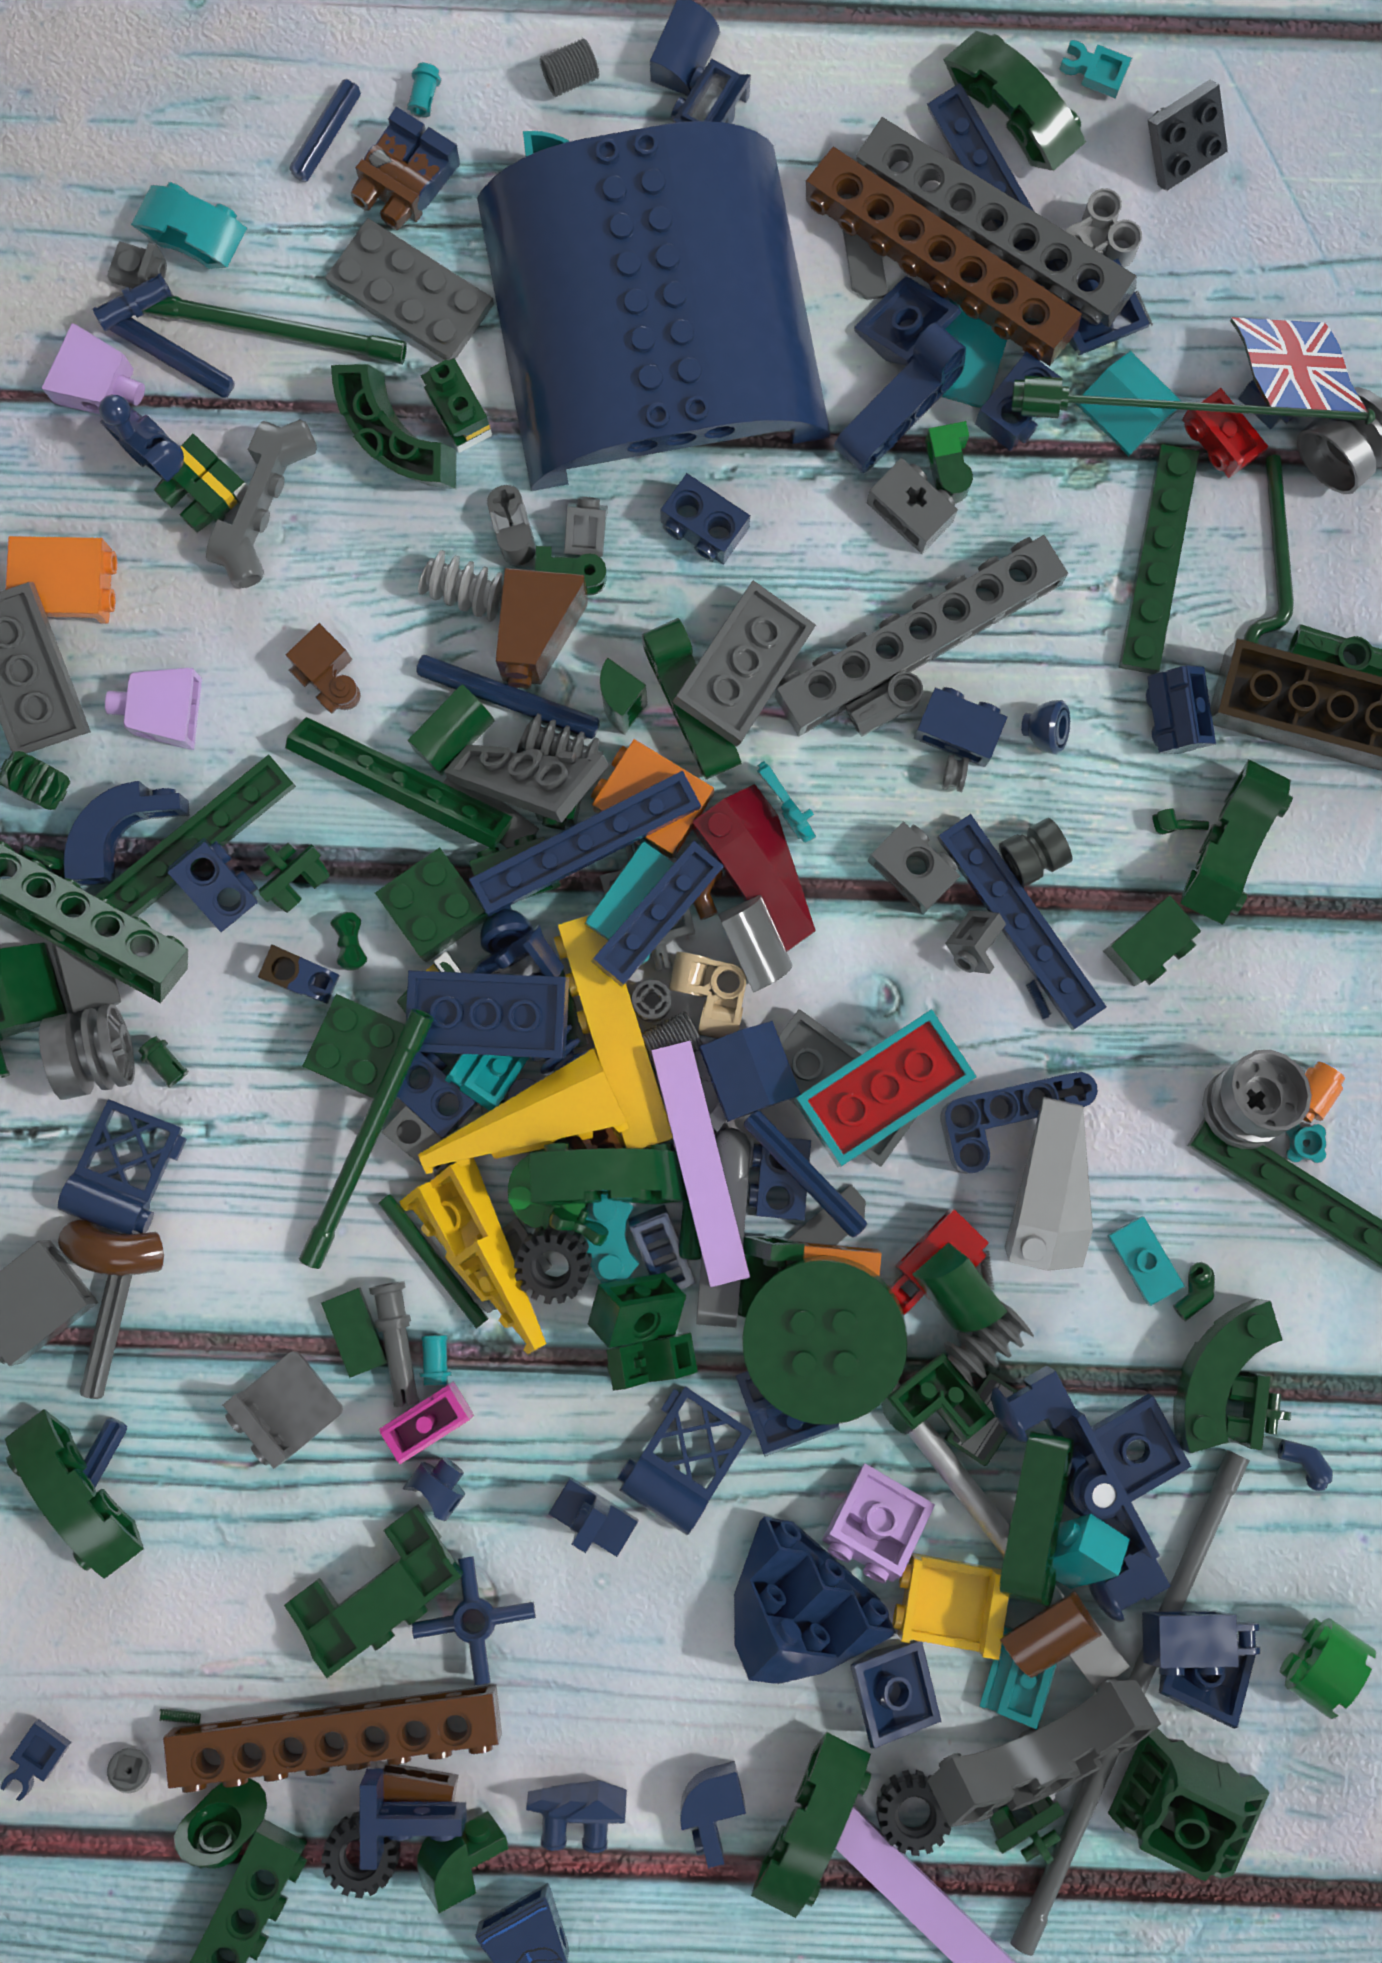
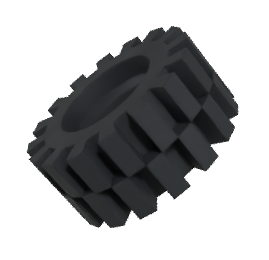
M549 1224L545 1230L541 1225L535 1229L533 1234L530 1232L522 1243L514 1262V1268H518L515 1273L516 1280H523L520 1288L524 1292L529 1289L533 1290L531 1298L536 1301L539 1295L545 1296V1304H551L553 1298H557L558 1304L564 1303L567 1296L570 1299L574 1298L585 1285L592 1261V1253H587L589 1244L586 1240L582 1243L579 1241L581 1234L574 1232L571 1235L567 1233L568 1230H556ZM546 1251L561 1253L567 1259L568 1271L557 1277L546 1274L539 1266V1256Z
M909 1770L902 1771L903 1776L897 1778L894 1774L889 1778L891 1783L888 1786L883 1784L880 1788L881 1796H877L876 1800L877 1819L887 1842L892 1847L896 1845L899 1852L905 1854L906 1850H910L912 1856H920L919 1850L925 1849L926 1853L929 1854L934 1852L932 1846L936 1843L939 1847L945 1842L943 1839L944 1834L949 1836L952 1828L949 1827L927 1781L931 1775L929 1774L926 1777L923 1771L916 1770L915 1774H910ZM911 1797L925 1800L930 1808L927 1821L915 1828L904 1825L898 1816L901 1804Z
M360 1811L353 1812L350 1818L345 1816L337 1826L335 1825L323 1847L325 1850L322 1854L321 1864H326L323 1873L325 1878L328 1876L332 1877L330 1885L334 1889L339 1885L344 1888L341 1893L342 1895L348 1897L350 1891L355 1892V1898H362L365 1892L372 1896L377 1893L379 1887L383 1889L388 1884L400 1858L401 1852H398L401 1844L400 1841L384 1836V1852L377 1870H360L353 1867L347 1860L346 1848L350 1842L360 1839Z

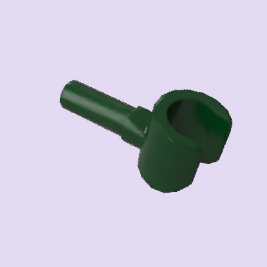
M1174 808L1161 810L1157 814L1152 815L1155 830L1160 835L1184 829H1209V821L1177 820Z

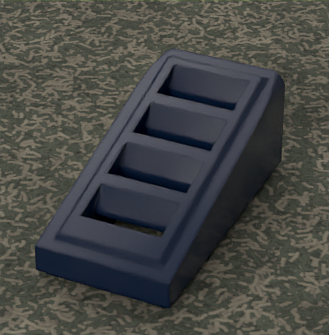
M665 1205L629 1218L630 1230L649 1275L665 1273L681 1267L682 1273L672 1276L670 1279L680 1289L696 1284L688 1261L679 1257V1238ZM663 1223L661 1228L646 1234L642 1233L643 1230ZM663 1238H669L670 1242L649 1250L647 1246ZM673 1252L676 1255L675 1258L658 1265L654 1264L653 1260Z

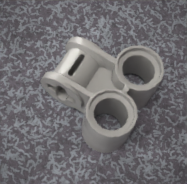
M1101 188L1094 191L1088 199L1082 221L1064 230L1109 259L1114 260L1118 258L1124 268L1133 262L1142 241V231L1135 222L1124 219L1117 221L1122 208V201L1120 196L1109 188ZM1102 209L1109 216L1100 217L1094 213V210ZM1123 240L1127 242L1130 247L1120 248L1114 243V241Z

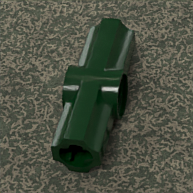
M1302 624L1296 627L1287 652L1382 677V649L1371 646L1366 639L1358 636L1344 638ZM1343 651L1349 652L1355 657L1356 666L1350 665L1345 661Z

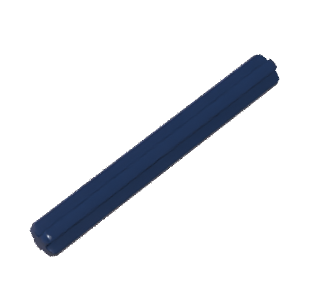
M422 655L418 661L416 672L425 679L455 690L463 684L477 698L532 718L538 713L542 714L541 721L549 723L552 719L556 720V727L564 729L568 725L570 726V732L579 734L582 731L585 733L584 737L594 739L598 732L600 720L595 716L428 655Z

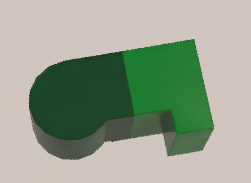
M966 421L929 428L925 438L935 488L937 491L939 489L946 491L953 498L955 504L966 498L973 481L972 470L964 462L962 449L965 448L969 438Z

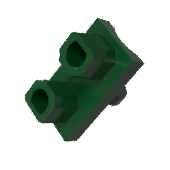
M288 842L278 852L268 844L263 850L270 859L260 866L259 869L266 877L277 867H279L280 871L260 887L258 891L266 902L271 900L276 906L288 913L302 900V897L289 883L301 874L315 889L330 875L323 862L319 859L321 854L312 844L288 864L285 861L296 852L291 844Z
M1248 1372L1247 1376H1237L1233 1382L1228 1399L1244 1401L1243 1416L1226 1414V1431L1228 1438L1238 1441L1240 1445L1250 1449L1262 1450L1264 1433L1277 1435L1278 1420L1291 1421L1292 1412L1280 1410L1281 1394L1269 1392L1271 1377L1253 1372Z
M1050 1796L1027 1805L1033 1818L1020 1826L1008 1806L998 1810L989 1818L993 1831L998 1838L995 1844L1001 1854L1006 1853L1031 1837L1033 1843L1020 1850L1026 1862L1039 1854L1042 1855L1047 1865L1054 1861L1048 1848L1061 1841V1838L1055 1829L1042 1837L1038 1833V1831L1065 1815L1058 1802L1053 1803Z

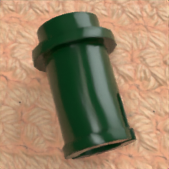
M155 1036L138 1050L142 1055L140 1060L143 1063L148 1062L164 1080L167 1087L170 1088L182 1080L189 1071L181 1065L166 1047L168 1042L165 1039L160 1040Z

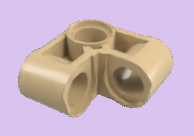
M676 952L669 990L707 997V1000H704L698 1035L719 1039L739 1031L743 1012L742 1003L746 988V976L743 970L734 964L711 960L708 957ZM724 972H732L739 978L740 986L733 993H724L717 986V979Z

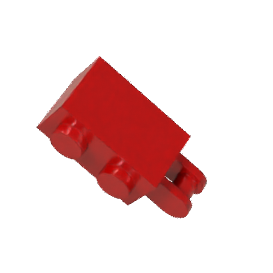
M949 1209L895 1265L902 1274L894 1281L890 1289L900 1303L904 1315L924 1295L931 1300L912 1274L948 1242L967 1256L975 1268L987 1255L983 1249L989 1242L955 1209ZM907 1280L917 1288V1291L911 1297L901 1288Z

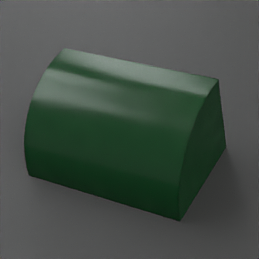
M607 657L600 673V688L604 711L611 724L625 735L648 705L646 685Z
M461 684L408 739V742L412 749L442 776L467 745H472L495 720L484 705Z
M949 1242L912 1274L950 1326L955 1330L961 1332L977 1331L990 1326L1007 1313L1005 1307L970 1259Z

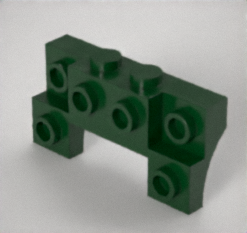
M419 1504L383 1530L401 1558L340 1604L336 1602L319 1578L284 1605L300 1630L312 1659L326 1679L369 1646H372L375 1651L384 1646L395 1636L392 1631L393 1628L404 1620L408 1626L417 1621L428 1611L425 1606L426 1603L462 1577L464 1572L441 1542L442 1536Z

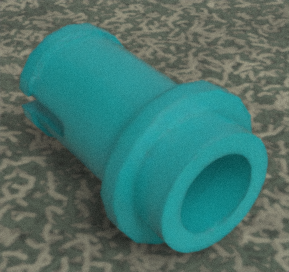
M421 62L418 63L417 68L412 70L411 76L414 79L410 100L407 104V110H410V113L415 116L426 118L431 115L435 89L441 84V77L436 66Z
M447 1335L421 1336V1340H423V1373H419V1377H423L424 1385L448 1384V1376H452L451 1372H447Z

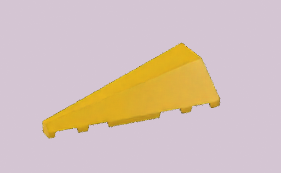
M592 1049L418 1154L425 1173L430 1174L433 1173L435 1166L456 1162L459 1167L470 1165L471 1158L491 1154L494 1159L544 1149V1145L555 1144V1140L578 1135L581 1140L593 1138V1131L615 1127L617 1132L629 1129V1126L606 1074Z
M471 1158L470 1165L459 1167L457 1163L449 1165L430 1182L416 1187L399 1201L405 1211L413 1210L424 1223L421 1227L423 1233L427 1237L435 1236L447 1251L445 1255L446 1260L480 1300H489L501 1313L498 1321L505 1329L512 1327L524 1340L526 1345L523 1350L527 1355L546 1345L527 1292L520 1288L523 1282L522 1280H516L515 1273L517 1268H514L513 1256L474 1158Z

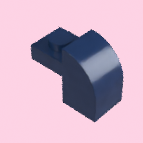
M735 1761L702 1770L689 1781L682 1795L680 1807L681 1830L698 1827V1829L692 1830L697 1856L705 1854L708 1868L724 1864V1851L716 1822L746 1814L745 1800Z

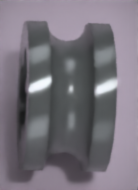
M949 754L945 766L942 789L947 790L953 786L957 792L963 791L969 758L963 757L962 760H956L954 755Z

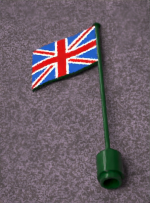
M1231 317L1230 322L1244 343L1253 380L1267 406L1069 395V386H1062V378L1024 376V380L1014 379L1011 411L1021 412V416L1058 418L1060 410L1067 411L1068 403L1363 420L1366 425L1371 424L1375 420V412L1369 408L1366 410L1354 389L1347 372L1340 345L1326 323Z

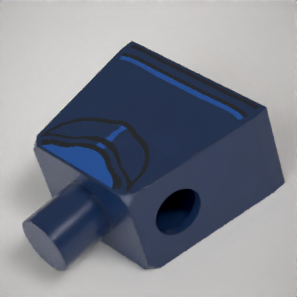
M548 1883L479 1921L475 1938L493 1963L568 1962V1941Z

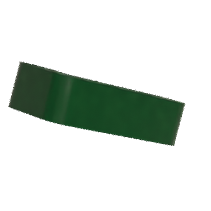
M676 618L643 633L642 642L647 659L704 779L707 780L742 764L735 745L672 702L697 665L693 658L690 639L681 620Z
M1031 1431L1029 1434L1000 1576V1592L1009 1598L1047 1607L1051 1605L1056 1585V1569L1052 1565L1072 1465L1073 1439Z

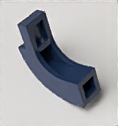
M140 781L124 783L103 792L82 810L69 832L64 853L65 878L75 881L80 886L110 884L115 880L114 854L116 845L123 833L140 821L190 816L189 800L171 788L152 790V795H150L149 788Z

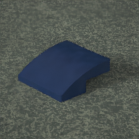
M748 1371L735 1375L764 1457L840 1430L839 1424H813L786 1415L774 1407L760 1393Z

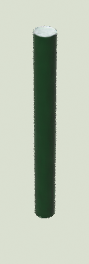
M389 1194L383 1198L378 1205L476 1329L489 1319L473 1300L393 1196Z

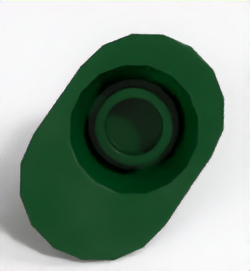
M248 1778V1782L240 1786L223 1787L222 1782L212 1789L178 1824L174 1835L175 1850L180 1858L192 1866H198L200 1869L204 1867L212 1869L221 1868L233 1862L240 1854L243 1844L264 1820L268 1805L266 1793L261 1785Z

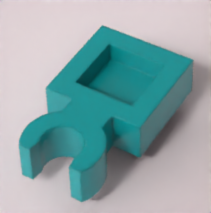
M1071 40L1066 53L1075 56L1077 60L1072 61L1063 57L1059 70L1066 75H1076L1078 73L1084 75L1081 83L1082 86L1116 99L1132 58L1098 44L1093 54L1087 51L1083 43Z

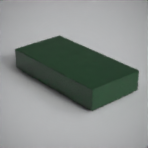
M361 1287L321 1302L349 1378L388 1363L384 1347Z

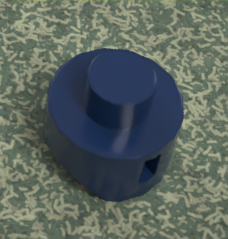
M442 1457L435 1467L426 1462H421L404 1485L403 1490L420 1491L428 1500L434 1517L447 1521L465 1496L464 1490L457 1484L464 1472L459 1466L445 1457Z

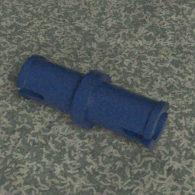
M158 273L157 276L132 289L129 286L121 289L123 294L98 307L92 308L106 332L111 327L134 315L137 318L143 316L144 310L168 297H172L173 294L161 273Z

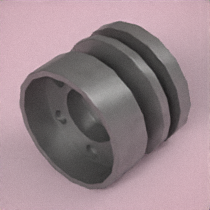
M1354 387L1363 405L1366 410L1369 408L1375 412V420L1371 424L1366 425L1363 420L1316 418L1297 436L1299 454L1309 471L1322 484L1341 494H1353L1376 472V468L1382 467V398L1370 390L1360 387Z
M114 1004L100 1006L98 1012L92 1008L85 1009L82 1013L81 1023L71 1013L46 1018L40 1023L39 1045L43 1067L53 1092L60 1100L91 1094L94 1088V1080L101 1090H111L114 1084L117 1087L132 1085L135 1076L132 1041L125 1021Z
M1255 1050L1212 1078L1205 1088L1202 1106L1205 1120L1217 1137L1228 1145L1240 1149H1252L1262 1146L1300 1124L1309 1112L1312 1095L1306 1075L1291 1058L1274 1050Z

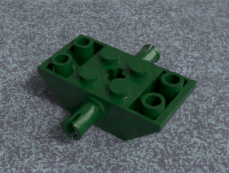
M42 942L0 948V1042L3 1041V1038L40 1027L43 1019L67 1014L47 943ZM0 1045V1076L5 1078L10 1075V1072L7 1069Z

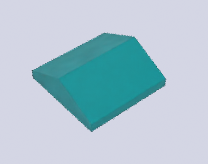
M1129 351L1109 366L1083 394V396L1181 401L1132 351ZM1075 403L1128 457L1179 410Z

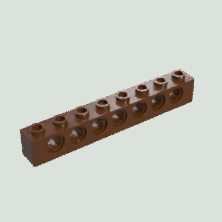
M834 146L806 179V201L816 213L820 215L826 214L838 222L840 228L851 236L857 234L868 242V245L876 254L888 256L897 262L907 275L919 277L929 284L934 293L943 298H950L960 305L966 315L973 319H981L991 326L997 336L1004 340L1010 339L1022 347L1024 353L1027 351L1039 361L1041 360L1048 366H1051L1077 332L1082 315L1081 312ZM848 194L854 196V198L843 199L841 196ZM881 215L885 218L882 220H874L871 218V216ZM910 235L915 237L916 239L912 241L903 240L901 237ZM935 256H942L947 260L943 262H937L931 258ZM973 277L978 281L968 283L962 280V278ZM1001 297L1009 302L998 304L993 299ZM1032 318L1039 321L1040 324L1029 325L1024 320Z
M496 1684L173 1727L163 1737L168 1789L182 1787V1792L191 1793L207 1788L209 1783L223 1782V1787H235L247 1783L248 1778L264 1776V1781L273 1782L289 1777L291 1772L305 1771L306 1776H317L329 1772L330 1767L346 1765V1770L355 1771L369 1767L371 1765L370 1762L387 1760L388 1765H400L411 1761V1756L426 1754L428 1759L437 1760L451 1756L452 1751L468 1749L469 1754H482L493 1750V1745H499L502 1728ZM453 1715L463 1717L467 1722L468 1729L463 1732L452 1731L447 1724V1718ZM410 1721L421 1722L426 1728L427 1735L421 1738L411 1736L407 1731L406 1724ZM376 1726L382 1729L385 1734V1741L382 1743L370 1741L366 1735V1728ZM328 1732L339 1733L344 1740V1747L336 1749L329 1746L326 1742L325 1734ZM285 1738H297L302 1743L303 1753L293 1754L289 1752L285 1746ZM254 1743L258 1745L262 1752V1758L251 1759L248 1757L244 1750V1744ZM212 1748L216 1750L220 1755L221 1763L219 1765L208 1763L204 1757V1749Z

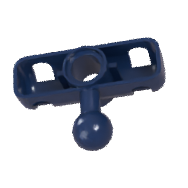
M111 394L102 399L99 405V413L102 418L100 423L141 467L146 465L165 482L173 478L183 466L184 453L181 447L169 438L148 415L141 416L134 409L130 408V404L124 397Z

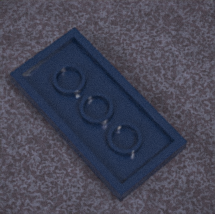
M408 970L406 1020L412 1008L422 1010L434 1017L419 1052L565 1059L569 977Z

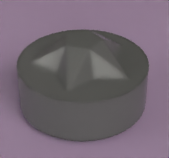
M125 1748L118 1751L111 1758L107 1767V1777L110 1784L122 1793L137 1792L146 1785L151 1774L149 1759L142 1751L136 1748Z

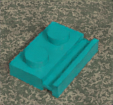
M461 1054L445 1078V1081L448 1083L453 1082L460 1087L461 1092L491 1111L500 1104L529 1057Z
M1005 1625L1003 1636L1013 1628ZM1002 1644L999 1660L993 1659L979 1707L997 1712V1714L1037 1729L1057 1663L1031 1678L1018 1667Z

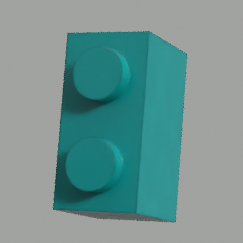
M1091 1513L1060 1523L1052 1565L1056 1569V1580L1069 1589L1118 1577L1130 1539Z

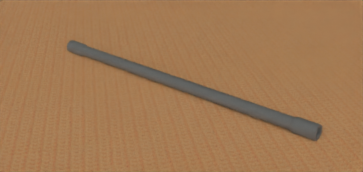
M1229 1450L1226 1451L1213 1480V1488L1159 1611H1182L1231 1497L1236 1493L1250 1460ZM1143 1647L1128 1680H1136L1145 1695L1157 1667L1143 1663ZM1117 1748L1099 1759L1103 1766L1101 1769L1085 1777L1060 1833L1061 1841L1056 1843L1051 1854L1054 1861L1046 1865L1031 1902L1025 1908L1010 1944L1028 1956H1033L1048 1923L1050 1910L1119 1755Z

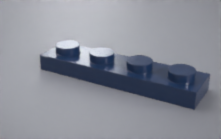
M693 841L591 962L622 987L724 866L698 843Z

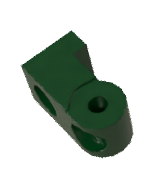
M536 546L535 571L584 575L587 596L596 595L605 587L607 580L606 565L599 556L589 553L583 554L578 558L553 557L552 546Z

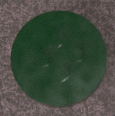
M836 1256L803 1258L775 1272L757 1292L744 1322L743 1355L749 1375L755 1386L767 1401L778 1410L795 1419L813 1424L831 1425L845 1423L858 1419L877 1408L890 1395L898 1383L907 1355L905 1317L900 1303L890 1287L882 1278L864 1265Z

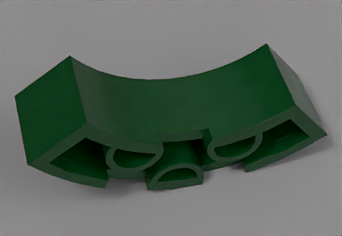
M975 31L943 59L955 86L961 83L967 96L977 100L988 109L994 104L1009 119L1006 123V128L1020 145L1030 166L1054 171L1086 143L1080 129L1081 120L1079 116L1067 107L1045 76L1027 58L1005 43L1000 36Z
M368 364L331 365L333 390L339 411L345 417L348 426L354 434V439L373 459L397 474L417 482L439 488L456 489V449L441 442L420 440L404 427L390 404L385 385V373Z
M1248 759L1224 800L1225 805L1218 818V821L1222 822L1221 825L1212 824L1199 850L1201 855L1195 867L1198 871L1192 870L1190 872L1180 904L1222 925L1231 912L1236 915L1239 913L1248 895L1243 891L1257 853L1277 816L1282 818L1293 800V797L1289 795L1290 779Z
M555 1143L544 1145V1152L529 1153L531 1201L535 1204L552 1206L602 1202V1195H607V1200L622 1201V1203L657 1205L689 1202L677 1152L673 1151L672 1144L650 1145L649 1149L569 1150L568 1144Z
M1257 1298L1228 1311L1213 1322L1214 1325L1206 1331L1198 1342L1194 1343L1181 1368L1182 1374L1173 1403L1174 1431L1182 1450L1194 1453L1229 1443L1226 1431V1406L1235 1378L1255 1354L1283 1340L1270 1300Z
M43 1409L4 1438L10 1454L6 1458L8 1466L22 1479L43 1515L73 1550V1556L82 1569L85 1571L92 1569L105 1579L144 1549L135 1520L126 1514L104 1489L96 1492L93 1483L83 1472L88 1466L73 1440L70 1429L47 1410Z
M828 1732L824 1734L811 1753L806 1771L794 1799V1802L800 1804V1807L796 1806L793 1809L786 1826H781L771 1847L763 1857L751 1893L752 1897L794 1918L799 1915L805 1905L810 1907L814 1905L821 1888L820 1879L844 1831L857 1795L862 1797L870 1783L871 1773L866 1771L871 1756L870 1753Z

